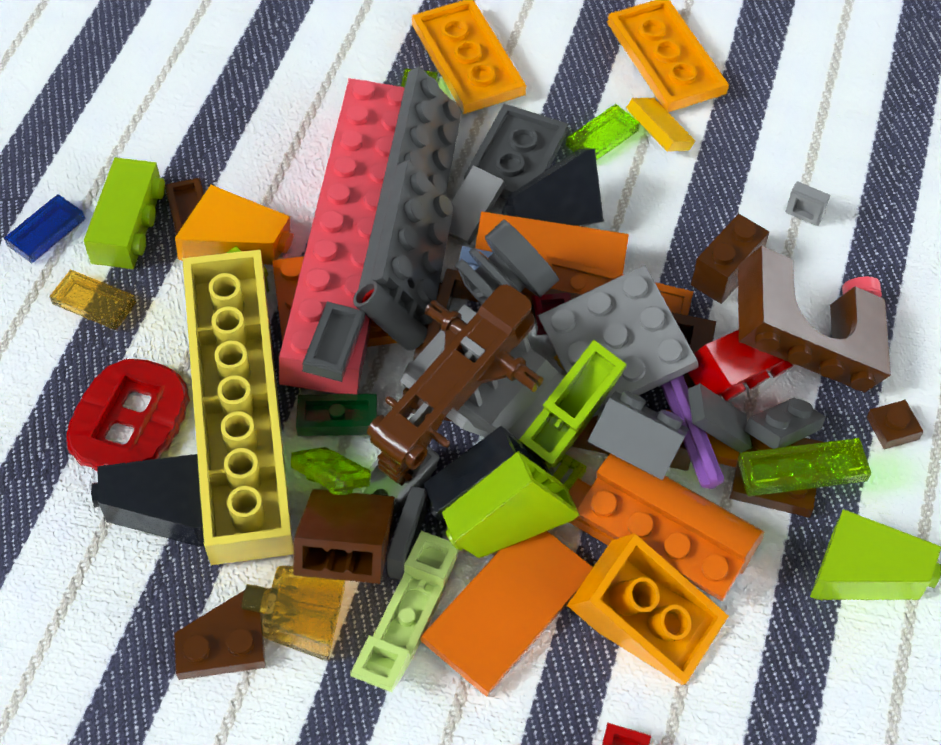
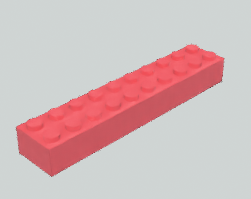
M352 78L348 79L279 355L280 385L335 394H358L372 320L366 315L342 382L302 372V366L327 301L358 309L353 303V298L360 284L405 87Z

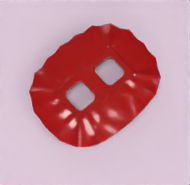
M124 359L107 366L94 378L73 413L66 434L68 452L74 456L81 466L91 467L97 472V466L160 459L162 453L170 448L172 439L178 435L180 424L185 419L186 407L190 402L187 383L174 370L149 360ZM138 392L152 397L143 412L123 407L130 393ZM119 423L134 428V432L126 444H119L105 439L113 424Z

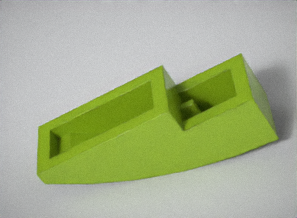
M593 340L544 402L543 410L519 441L555 469L602 405L627 367V364Z

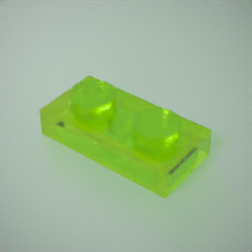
M327 447L291 452V468L305 475L307 480L317 482L328 488V491L332 494L348 495L353 493V489L370 486L371 470Z

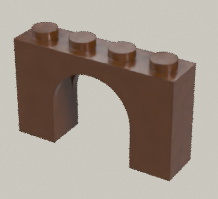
M760 246L738 265L739 342L864 393L891 376L885 299L856 286L830 304L831 338L815 329L804 317L797 304L794 286V260L767 247Z

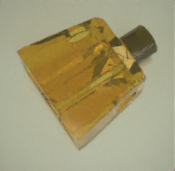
M279 566L275 572L272 588L252 584L246 585L241 609L265 614L263 636L266 639L318 659L329 661L346 586L345 580L293 576L294 566Z

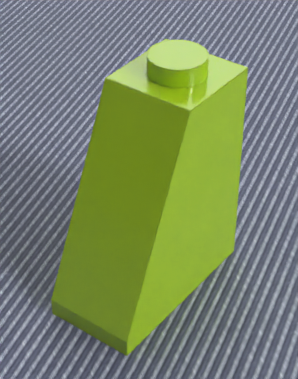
M516 452L442 512L448 527L446 535L451 544L460 551L465 549L479 559L573 521L580 516L567 487L520 452Z
M843 509L833 529L810 597L817 600H920L927 587L935 588L940 579L941 564L937 563L941 546Z

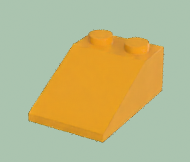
M635 533L610 542L567 605L599 634L681 685H686L728 618V615Z

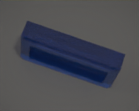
M57 194L7 234L4 240L9 248L32 264L85 220V215L81 209Z

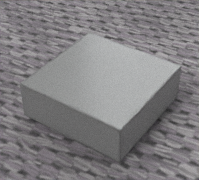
M797 181L792 188L785 213L819 226L823 219L830 194Z

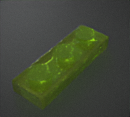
M860 438L740 453L738 458L739 468L748 497L866 482L872 474Z

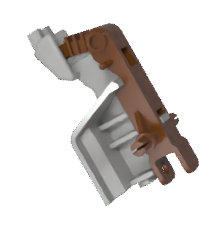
M504 284L496 288L481 305L478 312L473 311L465 304L458 311L453 310L452 312L436 300L430 302L431 306L428 304L425 314L441 324V331L415 360L407 364L400 382L409 390L399 401L391 396L386 397L385 401L392 409L386 416L379 415L368 427L367 435L371 437L370 442L382 452L365 473L369 484L363 494L395 496L394 513L403 507L411 486L423 488L424 482L431 477L437 467L439 455L428 447L432 438L443 447L450 445V441L437 432L445 417L463 430L482 437L488 436L498 427L503 426L519 440L543 410L544 402L565 376L558 372L545 358L531 349L528 334L535 325L534 316L530 313L532 305L525 295L512 286ZM419 399L424 402L420 407L417 404ZM414 410L415 413L413 414V416L409 420H407L411 412Z

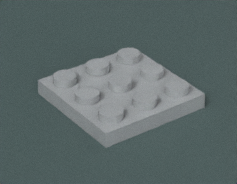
M646 265L538 315L566 374L593 340L627 364V367L593 417L602 413L608 399L615 391L622 394L625 390L639 396L699 367L693 351Z

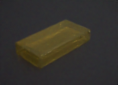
M71 269L49 296L53 305L113 330L118 329L136 304L134 295Z

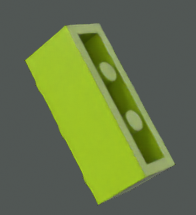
M114 157L83 240L91 264L134 269L138 255L142 256L144 254L147 229L154 225L156 217L155 206L157 200L162 199L165 192V180L160 178L157 162Z

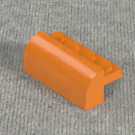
M610 454L596 472V480L577 508L580 514L578 518L614 539L635 533L694 586L723 602L740 573L743 574L763 540L764 531L669 477L664 476L663 480Z

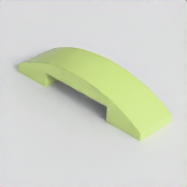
M424 531L420 532L404 564L405 573L374 635L368 636L351 670L352 677L392 692L397 686L421 643V635L427 630L458 556L459 550L450 541Z

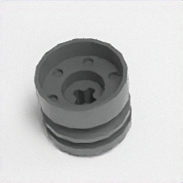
M504 219L485 236V240L493 252L489 258L475 248L469 251V254L479 265L476 270H473L462 258L454 265L459 271L465 287L481 305L500 285H510L519 292L526 288L541 298L559 281L556 273L537 250Z

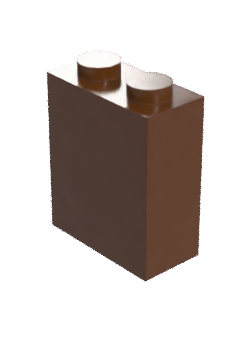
M312 489L294 536L293 576L380 584L393 535L395 496Z

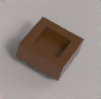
M906 399L870 409L866 417L883 449L917 441L924 432Z

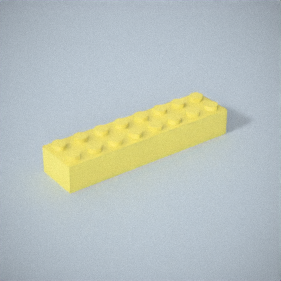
M261 250L182 258L204 547L210 565L293 555V533Z

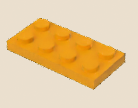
M462 0L412 15L413 28L463 114L526 95L525 82L474 0Z
M653 0L608 14L607 24L660 104L668 112L727 94L728 82L670 0Z

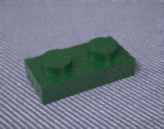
M377 394L298 395L297 436L367 435L369 425L377 417Z

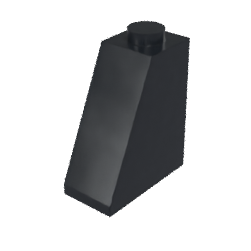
M582 148L508 195V205L503 206V215L573 226L604 222L595 149Z
M500 426L424 482L430 498L427 501V505L435 518L443 521L442 512L516 452H520L550 475L551 473L544 460L503 426Z
M197 454L97 466L98 482L91 484V496L93 506L101 508L106 522L198 547L204 546Z

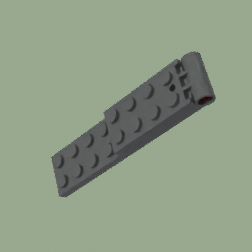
M420 66L408 72L360 284L353 298V303L359 310L365 311V315L407 351L414 350L423 343L427 335L425 325L432 323L433 320L425 314V309L428 304L431 306L430 302L436 300L454 209V205L446 196L462 114L459 105L450 99L438 86L436 80L429 77Z

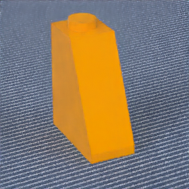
M210 185L176 235L175 242L177 257L181 261H183L182 258L224 254L237 246L241 251L261 250L263 265H273L272 260H277L281 253L286 254L293 242L294 234L290 232V216Z

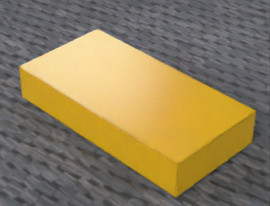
M631 98L626 108L667 152L689 151L695 143L693 137L655 98Z

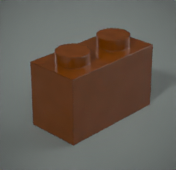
M738 213L698 256L691 286L722 304L738 286V265L760 246L766 247L770 231Z

